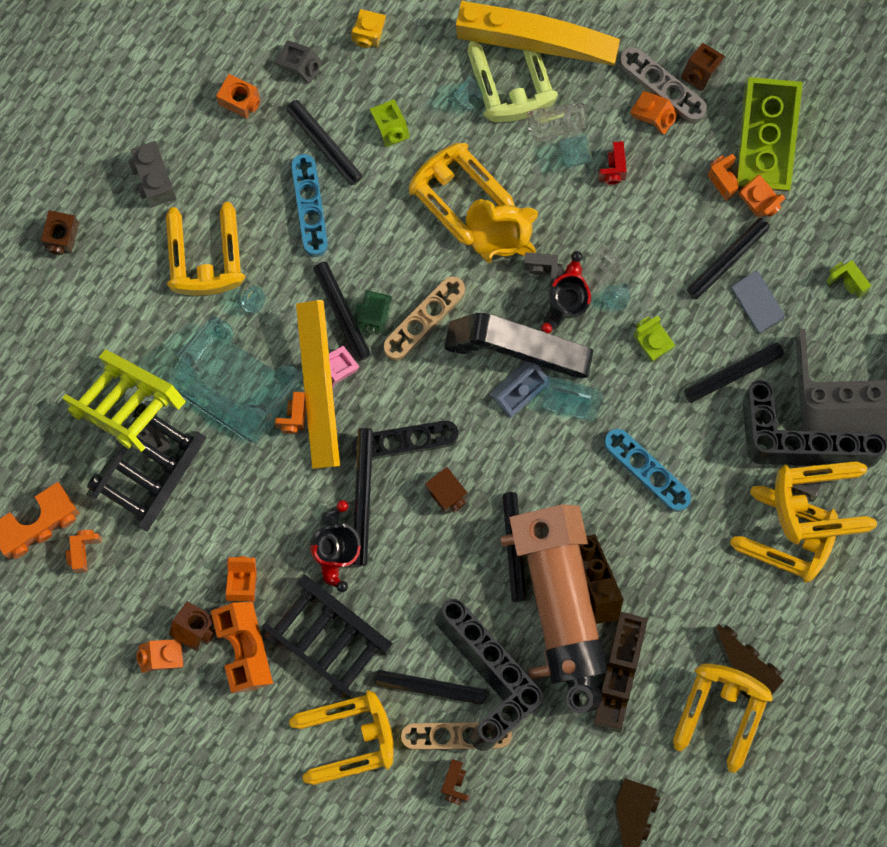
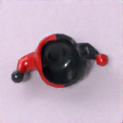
M573 251L571 254L572 260L567 265L565 273L558 277L550 287L548 296L550 309L543 319L540 329L542 332L550 334L553 330L558 329L566 318L579 317L590 306L591 293L585 279L582 277L580 261L583 256L579 251Z
M345 500L338 501L336 506L322 513L320 528L315 531L310 541L311 555L321 566L324 582L336 587L337 591L342 593L347 591L348 584L346 581L339 579V569L355 562L361 548L360 538L356 530L350 525L338 523L339 514L347 511L349 506Z

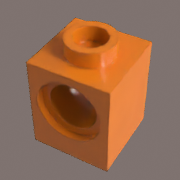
M228 74L216 95L219 106L246 119L250 112H256L261 101L256 86L231 74ZM238 94H245L247 96L243 101L234 100V97Z

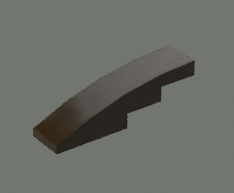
M625 612L620 613L607 664L608 673H605L601 688L602 701L595 713L594 727L620 733L622 730L648 618Z

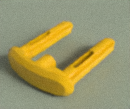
M458 142L442 149L420 167L409 184V194L411 196L416 195L460 243L471 245L474 241L472 231L429 187V181L433 177L442 185L449 183L453 179L454 173L447 166L456 161L498 206L508 204L515 206L512 196L468 151L469 145ZM470 165H472L487 181H484ZM429 199H432L446 214V216H444Z
M224 202L220 209L225 274L214 277L213 265L202 264L197 266L198 279H190V277L186 276L182 215L176 207L169 208L166 214L170 280L167 282V286L173 292L193 296L212 295L235 289L245 280V275L241 273L236 210L232 203ZM229 239H232L233 244V261L229 260ZM178 244L179 253L178 267L175 265L174 246Z
M857 461L789 468L787 465H783L778 470L776 476L775 501L779 521L787 539L797 545L800 543V540L868 533L875 529L877 526L876 520L868 516L799 523L795 513L807 511L808 500L806 495L792 496L791 492L792 485L859 478L866 474L867 466ZM818 472H827V473H828V474L813 475V476H804V475H803V474L818 473ZM836 526L838 528L832 530L813 531L814 528Z
M763 485L751 488L750 494L757 501L776 508L775 490ZM809 503L807 511L812 512L814 515L806 512L795 513L796 517L809 522L838 519V514L834 509L826 511ZM823 527V529L832 530L837 529V527ZM744 536L732 537L730 545L739 553L802 577L803 583L813 581L826 563L836 536L805 539L802 548L815 553L810 562ZM766 554H770L772 556L794 564V566L788 565L786 563L768 557Z
M701 664L694 668L697 675L674 734L673 747L676 751L680 752L689 745L713 681L724 683L720 696L731 702H736L740 690H743L748 695H751L727 757L728 771L736 773L743 767L768 701H772L773 697L771 691L763 683L742 671L722 665ZM700 689L702 690L695 713L691 714L690 708L697 690ZM751 711H756L748 735H744L743 732Z
M366 690L367 692L363 696L299 712L289 719L291 728L301 730L361 713L371 712L374 722L361 725L362 735L365 742L379 739L380 743L378 751L310 768L302 776L305 784L317 785L384 767L386 770L390 769L394 761L392 729L387 713L375 692ZM355 705V708L352 710L327 716L328 711ZM369 760L368 765L346 771L340 770L342 766Z

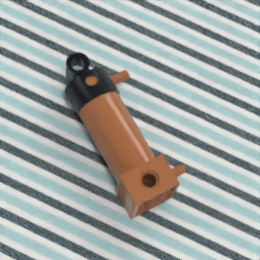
M562 504L509 517L513 534L501 536L500 541L504 547L515 545L517 556H527L546 646L544 652L547 665L530 668L528 676L532 680L550 676L552 684L566 682L569 687L566 702L572 711L586 713L596 710L601 704L602 694L599 688L594 685L593 679L596 675L608 672L601 639L598 636L580 546L588 544L580 506ZM582 691H585L589 697L586 706L580 701L579 696Z

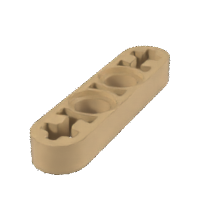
M453 276L443 280L387 337L384 342V351L389 359L399 361L405 358L462 300L465 294L463 281ZM458 285L459 294H450L447 297V302L450 304L447 306L442 299L448 293L447 286L453 287ZM430 303L440 304L442 311L439 315L431 316L427 313L426 307ZM411 322H419L423 326V331L419 335H412L408 332L407 327ZM403 332L405 337L412 341V343L409 344L405 340L401 345V353L398 351L391 353L390 344L392 342L398 344L402 340L400 333Z
M480 722L413 723L404 727L401 739L404 746L412 750L476 749L473 744H467L463 740L462 734L467 728L475 729ZM425 728H431L429 736L431 745H425L426 739H418L416 745H412L411 741L406 739V734H410L411 729H417V734H426ZM440 728L447 729L451 735L449 742L443 745L438 744L434 740V733ZM512 732L507 734V738H503L502 743H497L491 749L506 747L511 741Z

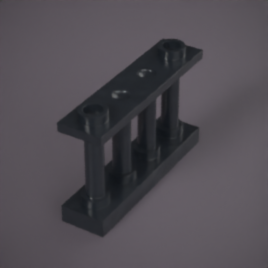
M145 401L144 404L141 402L132 414L134 420L131 425L152 401ZM156 415L148 424L177 442L180 448L175 457L171 456L169 458L137 437L145 447L141 453L163 466L165 473L160 481L152 480L124 462L122 458L128 449L119 442L99 475L94 474L88 482L87 488L89 490L86 493L87 496L97 499L101 493L133 513L135 520L132 525L146 532L149 531L207 439L206 436L198 431L183 434ZM115 469L149 490L148 494L150 496L145 504L139 505L107 484Z
M304 574L297 582L302 588L299 592L301 595L274 628L266 622L263 624L262 628L266 631L264 637L276 647L281 643L332 684L330 690L338 697L343 699L347 696L351 699L355 695L348 689L375 654L379 655L382 651L387 655L394 647L393 643ZM316 599L324 605L321 609L323 612L296 646H294L282 635L306 605ZM338 616L346 623L343 626L344 631L320 661L316 663L304 652L331 619L335 620ZM360 634L368 640L365 644L367 647L340 681H338L326 670L353 636L357 637Z

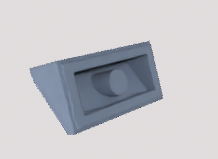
M758 271L751 273L731 287L759 334L783 321L785 315Z
M525 361L489 395L512 418L551 381L540 366Z

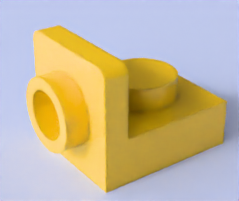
M360 9L356 25L351 31L352 41L362 48H371V46L378 48L386 15Z

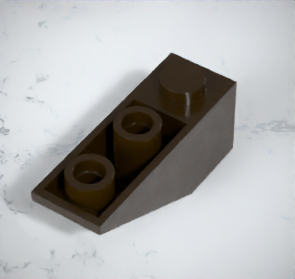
M596 534L586 536L588 544L580 546L595 622L600 624L619 620L624 600Z
M718 624L713 629L727 666L754 677L763 683L773 694L784 681L780 677L782 674L780 670L769 662L767 665L758 658L759 652L751 645L746 644L744 646L736 639L738 637L737 633L729 626L725 625L722 627ZM740 690V693L743 694L749 700L751 695H748L747 692Z
M626 778L622 779L614 805L621 847H640L641 841H647L652 825L648 824L647 821L650 812L656 813L660 797L656 796V788Z

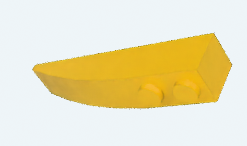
M461 1L456 21L457 39L614 66L620 43L618 38L569 22L519 10Z

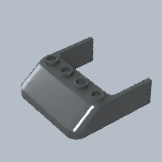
M799 329L795 336L802 431L877 433L887 441V380L813 382L809 378L806 332L805 329Z

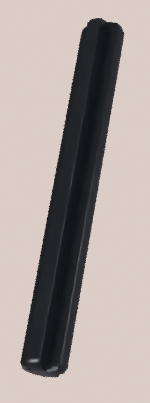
M371 428L358 429L354 530H356L360 538L361 548L358 558L352 563L354 566H366L368 562L373 430Z

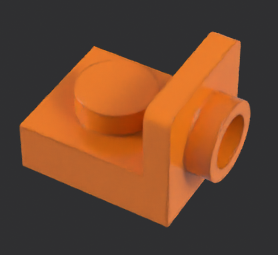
M733 154L726 158L722 155L710 164L711 168L708 173V177L725 201L734 197L739 188L734 174L726 171L734 164L736 157Z
M760 174L756 175L737 192L757 217L773 216L781 209L780 203L785 199L782 194L776 195Z
M293 392V400H288L287 416H291V419L275 418L274 424L277 429H281V433L297 434V430H304L306 414L304 392Z

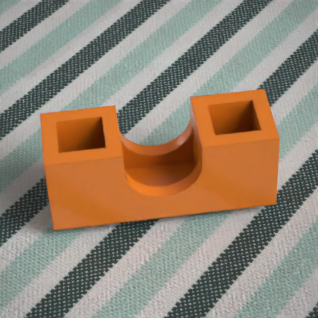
M59 482L35 496L41 508L40 517L35 523L22 525L11 512L0 518V550L8 559L22 557L29 551L27 547L35 542L40 544L52 537V531L60 526L66 528L76 521L75 517L80 512Z
M253 602L230 603L212 610L211 615L217 638L229 640L235 651L234 662L224 666L231 693L249 692L273 684Z

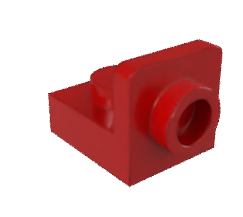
M624 141L613 142L612 151L607 152L609 168L600 169L598 175L599 182H605L606 185L620 184L622 180H626L627 174Z

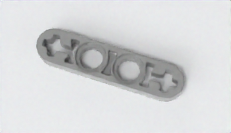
M630 47L622 52L620 66L625 73L650 93L667 99L669 98L666 95V90L669 88L678 89L681 96L676 100L669 99L678 115L689 123H698L703 120L707 106L702 98L640 49ZM627 56H628L629 58H633L634 56L637 57V62H636V63H637L639 66H637L635 63H632L631 65H628V64H627V61H628ZM644 63L647 64L641 74H638L639 68L643 67ZM654 71L659 74L660 80L657 83H650L645 78L646 73ZM685 96H687L688 99L686 103L688 105L684 103L683 106L680 107L679 105L683 102ZM689 106H699V114L695 112L691 115L689 113Z

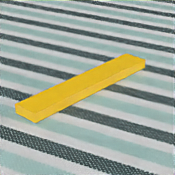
M324 300L296 303L312 469L340 466Z

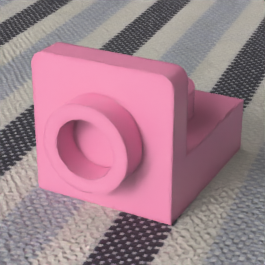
M344 346L329 353L333 389L336 383L357 372L359 365Z

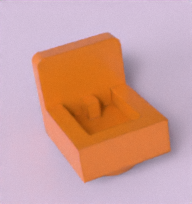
M646 91L642 92L630 111L633 118L655 125L661 134H666L678 115L669 99Z
M94 530L77 531L76 536H69L70 550H66V560L68 567L72 566V570L75 573L87 572L85 545L102 543L101 536L98 533H94Z
M246 556L228 557L226 601L255 602L256 559Z
M176 639L148 641L138 646L136 658L141 668V673L183 667L181 642Z

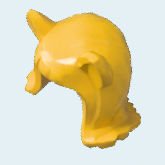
M483 199L476 200L470 205L465 221L466 226L472 231L474 238L471 245L486 263H492L493 255L510 256L518 253L525 256V252L536 253L530 238L533 231L532 223L538 217L537 210L529 207L519 208L510 204L494 206V203L489 200L484 201Z

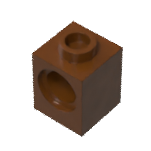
M48 210L41 242L49 253L55 255H63L64 252L72 254L79 226L76 216ZM57 231H66L65 236L63 238H53L54 234Z
M448 467L425 483V489L445 514L450 510L455 513L466 504L465 499L468 496V492Z
M186 601L172 621L169 636L198 652L203 644L208 645L216 633L213 629L212 615ZM190 626H195L199 629H193Z

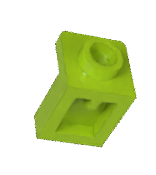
M395 99L370 109L372 118L381 133L386 147L410 137L405 118Z
M853 260L847 264L840 262L829 270L831 275L826 281L830 286L843 277L845 279L843 281L845 288L849 293H855L858 298L868 293L872 286Z
M658 315L652 319L648 316L637 323V329L634 333L635 339L651 362L675 348V344L661 326V319Z

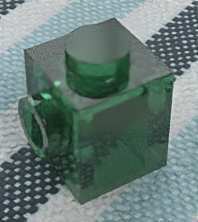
M365 290L363 302L357 303L354 318L358 319L359 328H363L362 331L364 333L378 335L379 332H386L393 304L392 296Z

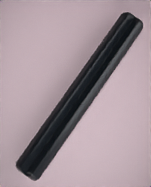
M293 100L286 107L287 112L350 185H356L363 178L360 171L301 102Z
M763 218L755 221L688 286L687 292L694 299H698L769 230V223Z
M327 262L318 263L313 267V271L357 361L365 360L371 355L370 350Z
M776 342L686 388L684 395L689 403H693L781 358L784 355L783 348Z
M507 492L502 496L506 535L513 534L509 517L519 515L517 493ZM515 545L507 546L512 602H523L527 598L523 556H517Z
M377 670L374 680L378 686L480 705L484 703L486 691L481 688L384 670Z

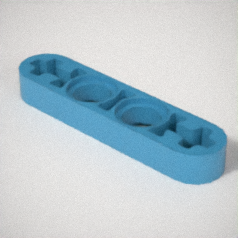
M301 154L296 156L292 162V173L303 246L309 256L320 257L326 253L328 241L315 160L310 155ZM301 162H306L307 166H312L307 168L308 179L303 180L302 170L297 169L301 167ZM305 187H312L316 194L311 199H304L300 195L301 190ZM307 213H317L319 221L314 225L307 224L304 221ZM314 231L317 232L318 241L323 242V244L319 245L318 250H314L313 246H308V244L312 243L311 232Z
M613 429L608 432L604 442L605 448L620 464L670 510L681 512L687 509L691 502V494L681 482L627 432L622 429ZM612 436L616 439L621 436L623 438L622 445L626 449H628L629 445L634 447L627 453L625 458L621 456L624 450L620 446L615 448L611 446L613 442ZM633 454H640L644 457L645 465L642 468H634L630 464L629 460ZM653 473H661L665 477L666 481L662 487H655L651 484L650 476ZM670 482L675 485L671 488V491L676 495L684 494L683 502L685 504L677 503L675 505L672 503L674 497L669 492H667L666 496L662 494L668 488Z

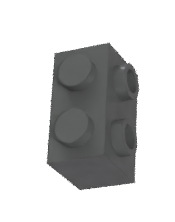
M153 141L130 149L133 158L128 161L133 175L139 174L142 182L137 184L142 200L147 198L152 208L177 199L157 142Z

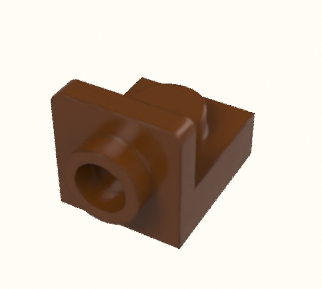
M702 42L688 60L681 78L703 91L711 76L722 64L725 56Z
M452 759L440 793L446 795L444 800L461 805L462 801L468 802L470 796L457 792L454 788L455 785L461 787L466 771L461 769L463 762Z

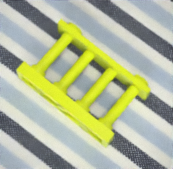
M105 349L99 356L100 360L105 364L103 368L104 373L79 401L67 394L62 399L69 405L67 411L77 420L84 418L115 436L127 449H130L132 446L142 452L145 447L136 437L163 406L166 407L169 404L179 410L186 401L172 384ZM119 377L121 379L95 410L88 407L113 378L117 379ZM129 387H137V391L111 420L105 417L106 413ZM152 395L155 398L128 429L121 426L145 397L149 398Z

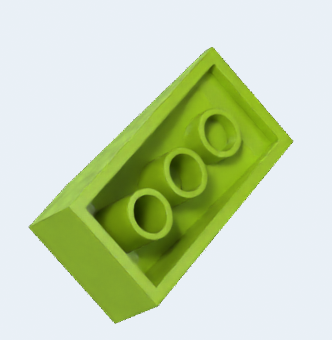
M756 77L745 78L737 186H745L751 179L760 174L771 189L791 190L803 82Z

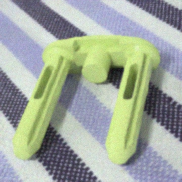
M474 41L468 44L467 52L486 108L483 114L485 118L492 122L521 120L536 115L555 103L558 93L552 90L540 53L523 50L537 94L534 98L527 99L524 88L514 89L509 93L512 104L507 105V103L501 104L483 47ZM533 62H536L538 65L542 81H539ZM482 76L486 77L492 96L487 94Z

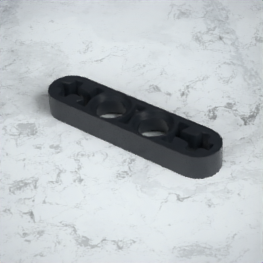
M438 421L373 432V444H376L374 438H379V446L382 452L376 453L377 448L372 447V460L450 447L457 442L458 428L451 421ZM444 427H448L449 431L454 432V434L450 435V440L445 441L443 436L435 437L436 443L431 444L429 429H434V434L442 433ZM417 431H421L427 436L426 442L421 446H417L411 441L412 434ZM358 436L352 442V451L356 458ZM389 436H395L399 439L400 444L397 449L388 450L384 446V440Z

